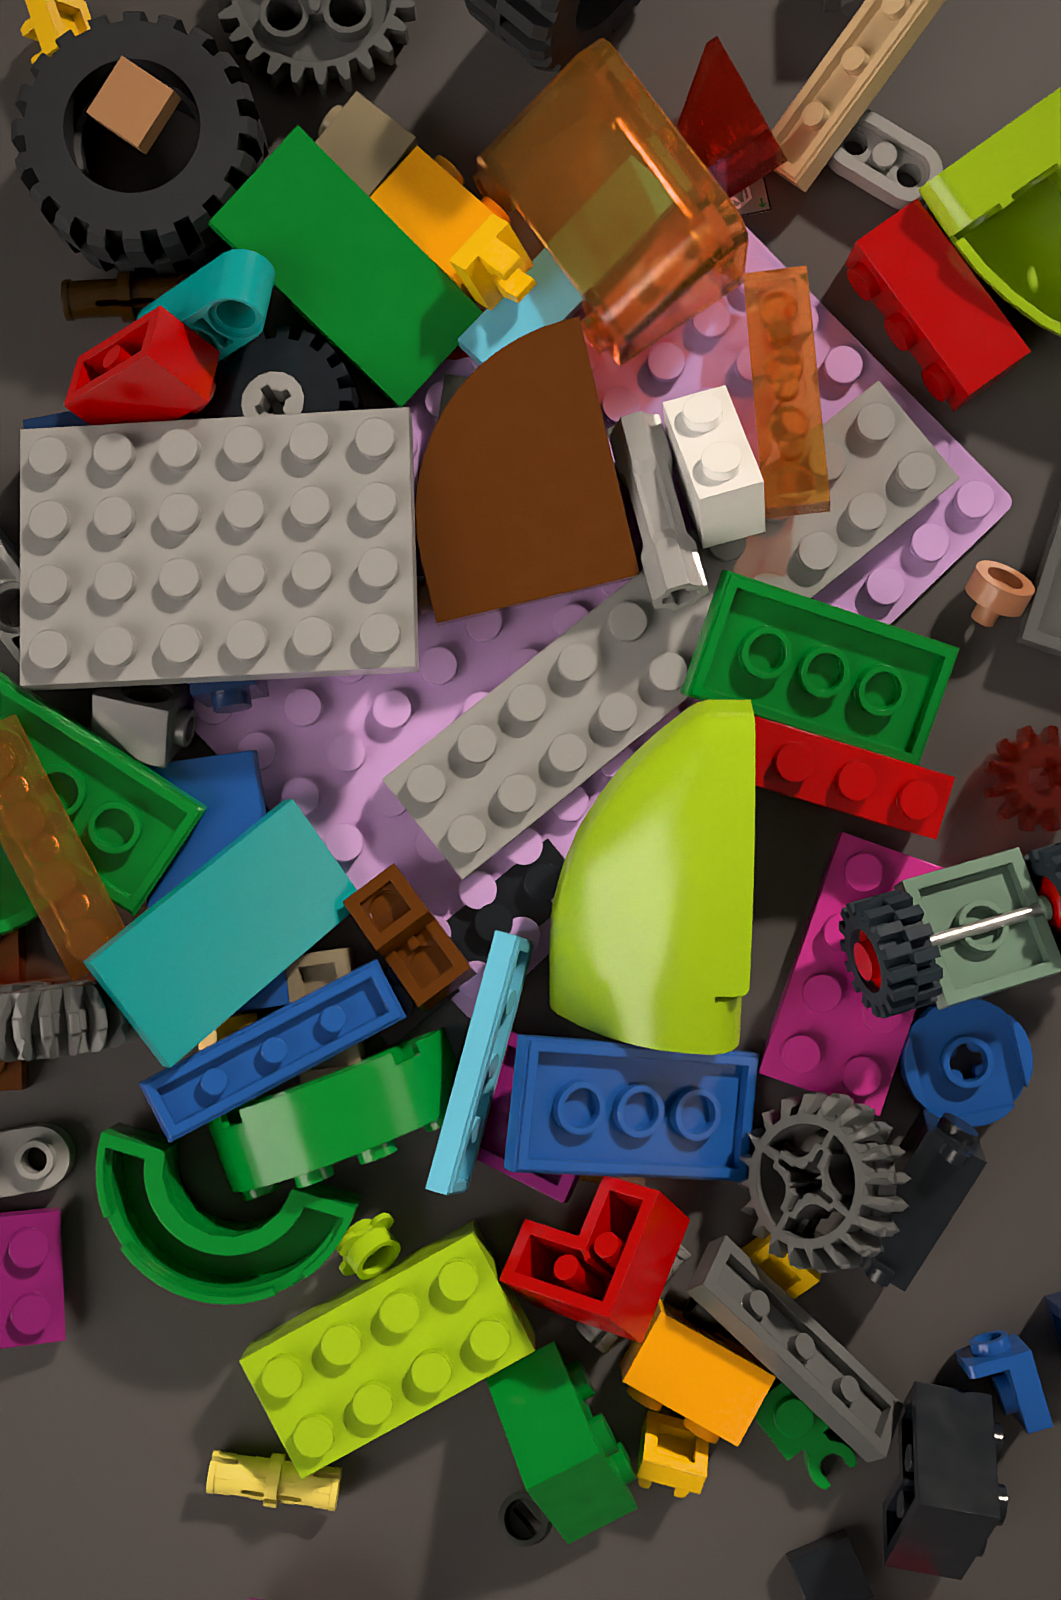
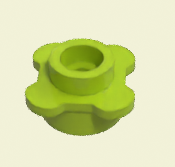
M381 1213L373 1219H362L346 1231L341 1242L336 1247L338 1253L343 1256V1261L339 1265V1270L343 1275L356 1274L362 1280L371 1279L386 1271L397 1259L401 1247L390 1232L394 1219L389 1213Z

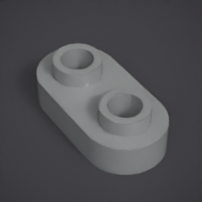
M869 109L865 110L827 162L828 166L835 173L899 210L917 198L924 206L926 202L918 189L943 171L942 161L938 153L930 145ZM848 141L857 142L863 148V153L851 155L845 150L843 144ZM900 173L910 174L915 179L916 186L910 188L902 186L897 180V175Z
M38 1123L0 1130V1198L46 1190L64 1180L71 1172L76 1158L75 1146L69 1134L61 1127L51 1123ZM32 1147L40 1148L46 1154L47 1163L44 1169H36L29 1163L28 1153Z

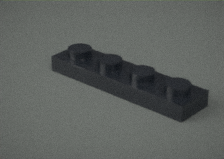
M548 838L542 842L543 849L541 855L535 862L528 865L515 864L495 880L497 894L491 904H487L481 909H473L465 905L446 920L451 929V939L468 962L482 961L487 963L495 930L509 934L512 930L514 918L528 917L535 921L538 926H541L551 917L553 904L551 899L554 898L565 859ZM388 967L384 974L406 1018L378 1033L391 1048L460 992L459 988L425 1013L417 1006L392 968Z

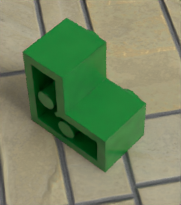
M555 1341L485 1378L525 1489L567 1544L638 1509L628 1485L638 1479L636 1477L637 1474L622 1443H616L613 1433L602 1413L593 1417L586 1400L595 1396L596 1393L579 1358L569 1363Z

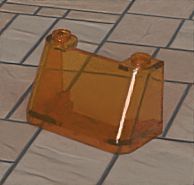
M599 38L578 52L477 156L478 172L473 175V179L482 197H489L498 205L501 204L507 212H513L516 209L519 211L581 295L586 317L580 322L583 333L589 343L599 354L608 350L619 367L744 283L749 239L742 217L730 198L613 45L604 38Z

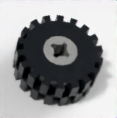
M277 326L276 338H269L263 328V331L253 339L252 343L232 352V355L227 360L223 361L221 359L218 361L213 380L216 383L214 395L201 411L194 413L196 419L364 410L362 399L344 363L340 361L336 351L327 342L322 347L316 335L305 330L302 331L298 340L290 326ZM271 406H272L273 412H272V414H268V413H269V410H270V408H271Z

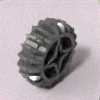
M92 974L63 975L0 985V1061H31L63 1056H77L82 1053L100 1052L102 1049L120 1047L122 1044L133 1043L140 1038Z
M809 1091L803 1097L790 1096L782 1099L781 1110L770 1109L768 1112L762 1113L765 1129L755 1128L747 1133L755 1146V1150L738 1157L749 1166V1177L743 1178L736 1184L745 1190H749L751 1200L741 1211L749 1216H758L759 1218L752 1235L765 1239L771 1234L769 1254H773L778 1258H784L788 1253L790 1266H794L797 1269L813 1268L818 1273H834L840 1268L855 1269L863 1264V1257H875L880 1252H884L880 1237H893L895 1233L900 1232L890 1214L891 1212H903L904 1209L909 1207L902 1198L896 1196L897 1185H904L912 1178L907 1176L906 1173L895 1171L894 1162L906 1151L898 1145L885 1144L893 1127L887 1125L886 1122L874 1121L875 1109H872L867 1104H854V1099L846 1094L832 1093L829 1096L826 1092ZM822 1128L829 1131L823 1143L816 1142L810 1152H805L800 1148L804 1141L816 1131ZM832 1212H840L845 1216L841 1224L827 1235L815 1230L820 1220L828 1219Z

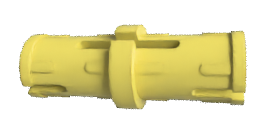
M214 1449L208 1470L206 1493L264 1500L263 1506L277 1508L278 1503L335 1511L340 1490L342 1467L325 1466L301 1479L292 1461L286 1460V1454L272 1453L271 1458L239 1455Z

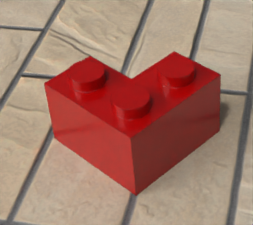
M603 1176L579 1236L525 1219L499 1281L536 1307L642 1344L690 1219L658 1190L614 1177Z

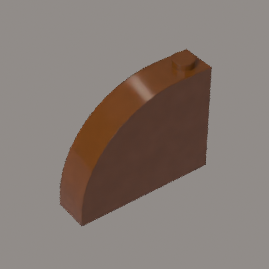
M579 317L541 327L517 338L494 353L458 388L444 408L432 431L423 456L417 482L415 505L416 534L424 575L417 576V600L421 615L434 612L438 626L627 581L640 575Z

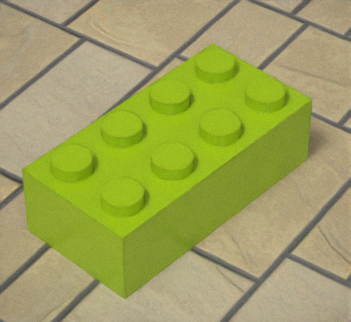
M475 1219L398 1260L380 1275L356 1283L249 1343L239 1362L301 1479L535 1351V1331L514 1291L499 1281L503 1271Z

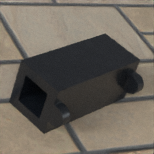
M922 1108L899 1145L906 1152L894 1162L895 1171L906 1173L912 1179L904 1185H897L896 1196L902 1198L909 1207L904 1209L903 1212H891L890 1217L900 1232L895 1233L893 1237H880L884 1252H880L875 1257H863V1264L860 1265V1267L865 1269L866 1275L880 1286L888 1287L889 1284H892L906 1291L987 1164L980 1141L977 1139L978 1132L967 1122L953 1114L944 1113L939 1118Z

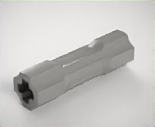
M643 411L622 416L614 426L607 429V434L619 478L628 488L643 542L641 561L653 606L655 609L667 608L674 611L695 605L700 598L709 594V587L697 544L687 533L671 477L674 466L661 416L660 414H647Z

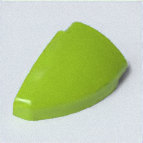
M1060 87L918 189L945 234L974 273L1005 302L1036 325L1061 337Z
M708 699L688 707L656 732L623 763L598 795L578 827L562 866L553 899L550 921L549 1005L558 1015L602 1036L655 1050L685 1054L716 1055L730 1052L739 1045L742 997L750 989L753 921L755 717L751 700Z

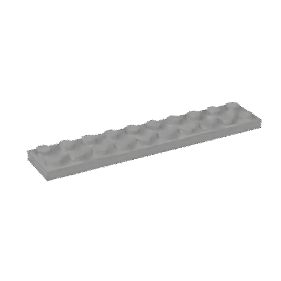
M879 380L761 474L764 480L766 532L705 549L702 548L695 528L688 533L697 544L709 587V594L700 598L695 605L674 611L667 608L655 609L643 569L639 572V576L630 579L382 779L462 880L689 698L680 692L722 569L812 599L959 479L958 475Z

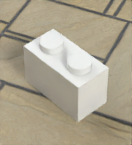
M723 385L662 402L665 433L673 458V470L702 548L705 549L766 532L764 480L726 386Z

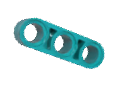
M232 249L223 253L144 307L138 314L137 320L161 305L220 352L218 360L220 361L255 339L263 331L276 273L274 267L264 256L247 249Z

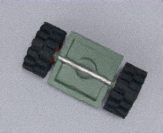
M1061 842L1027 852L1028 855L1023 857L1019 847L971 860L902 880L894 886L892 891L845 904L846 907L842 908L840 913L843 920L839 921V931L845 939L840 940L841 951L847 953L848 961L844 963L847 972L852 971L855 979L852 985L856 993L862 991V1003L867 1009L871 1008L872 1014L877 1018L882 1017V1019L934 1004L935 1002L938 1010H942L1060 973Z

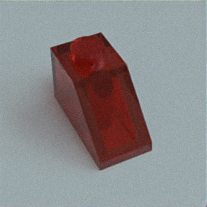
M718 36L714 37L705 45L677 127L689 148L679 156L692 180L698 188L709 182L722 203H724L788 161L720 39Z

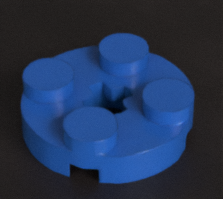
M978 998L942 1010H938L935 1002L926 1007L918 1016L914 1017L899 1058V1064L905 1087L921 1108L939 1118L944 1113H950L964 1120L972 1127H978L1000 1120L1016 1106L1013 1103L1020 1096L1023 1086L1028 1087L1031 1079L1033 1055L1029 1039L1023 1027L1000 1007ZM964 1043L969 1051L980 1052L981 1063H976L972 1066L973 1076L967 1079H963L959 1070L950 1068V1058L956 1055V1047Z

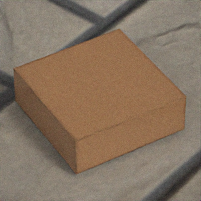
M121 56L86 113L146 155L182 98L173 89Z

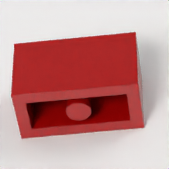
M160 305L77 358L64 407L89 425L175 421L190 412L197 413L201 411L213 397L216 389V383L213 380L220 352Z

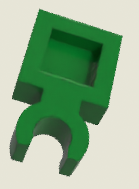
M776 1377L754 1419L787 1461L803 1450L805 1452V1466L811 1479L817 1486L826 1490L831 1484L823 1470L820 1469L822 1459L829 1454H837L852 1469L857 1465L856 1457L849 1445L840 1436L826 1434L825 1431L830 1427Z

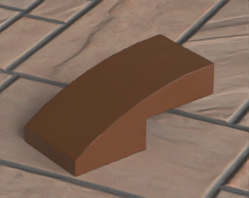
M394 863L342 901L375 950L385 958L417 1006L425 1013L477 974Z

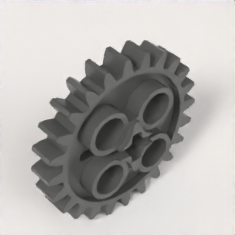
M216 0L218 8L223 9L218 13L224 33H232L229 40L235 55L247 53L246 61L250 72L253 74L261 71L268 65L267 74L270 84L274 88L279 86L287 75L291 76L295 94L299 96L305 90L308 80L317 82L318 90L322 97H327L330 80L339 79L347 93L352 92L353 82L351 74L357 71L371 82L376 80L372 61L377 58L383 63L392 66L395 63L390 42L407 45L409 42L408 29L403 22L416 21L417 18L416 4L413 0ZM355 14L363 17L362 21L355 26L343 27L336 24L345 15ZM295 18L300 20L299 25L292 30L280 31L275 29L276 24L283 19Z

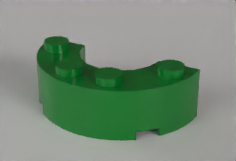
M442 1027L396 1044L364 1060L279 1092L253 1098L208 1122L207 1125L231 1191L241 1192L244 1201H249L277 1190L281 1187V1181L293 1177L297 1188H303L335 1174L333 1163L354 1155L358 1156L361 1165L370 1163L396 1152L398 1148L394 1140L395 1138L424 1126L426 1132L442 1128L458 1070V1063L445 1028Z
M118 1122L101 1132L97 1148L95 1169L98 1201L103 1218H108L115 1235L123 1246L120 1250L143 1275L157 1285L174 1294L204 1303L229 1305L256 1302L273 1297L278 1292L293 1286L304 1278H308L320 1268L341 1242L363 1196L362 1194L321 1182L303 1188H297V1185H295L286 1202L272 1215L250 1222L225 1221L200 1209L184 1189L177 1166L180 1140L176 1139L169 1143L164 1135Z

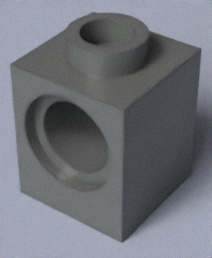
M182 683L99 687L92 697L91 731L140 763L165 768L181 747L189 746L194 735L196 712L193 709H189L190 685Z

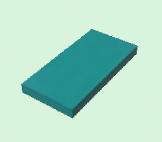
M293 799L283 800L85 959L83 963L162 1066L171 1068L346 918L350 912L342 901L356 892L357 889Z

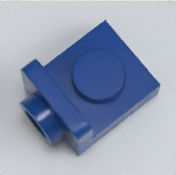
M1002 1330L984 1332L972 1337L969 1340L970 1346L955 1351L959 1366L970 1379H977L1000 1372L998 1375L991 1376V1381L997 1402L1004 1416L1012 1414L1028 1434L1053 1427L1032 1351L1015 1333L1008 1335L1006 1331Z

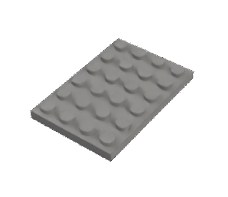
M409 407L20 429V686L24 689L36 691L419 672L412 414Z

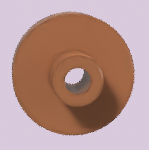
M982 560L976 564L965 585L967 594L977 603L971 617L977 623L986 627H993L999 615L1007 617L1021 616L1035 593L1033 584L1023 574L1007 565L989 560Z

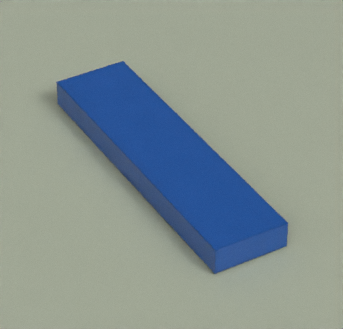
M374 959L178 1061L171 1068L167 1067L140 1081L139 1085L170 1143L406 1018V1015L378 960Z

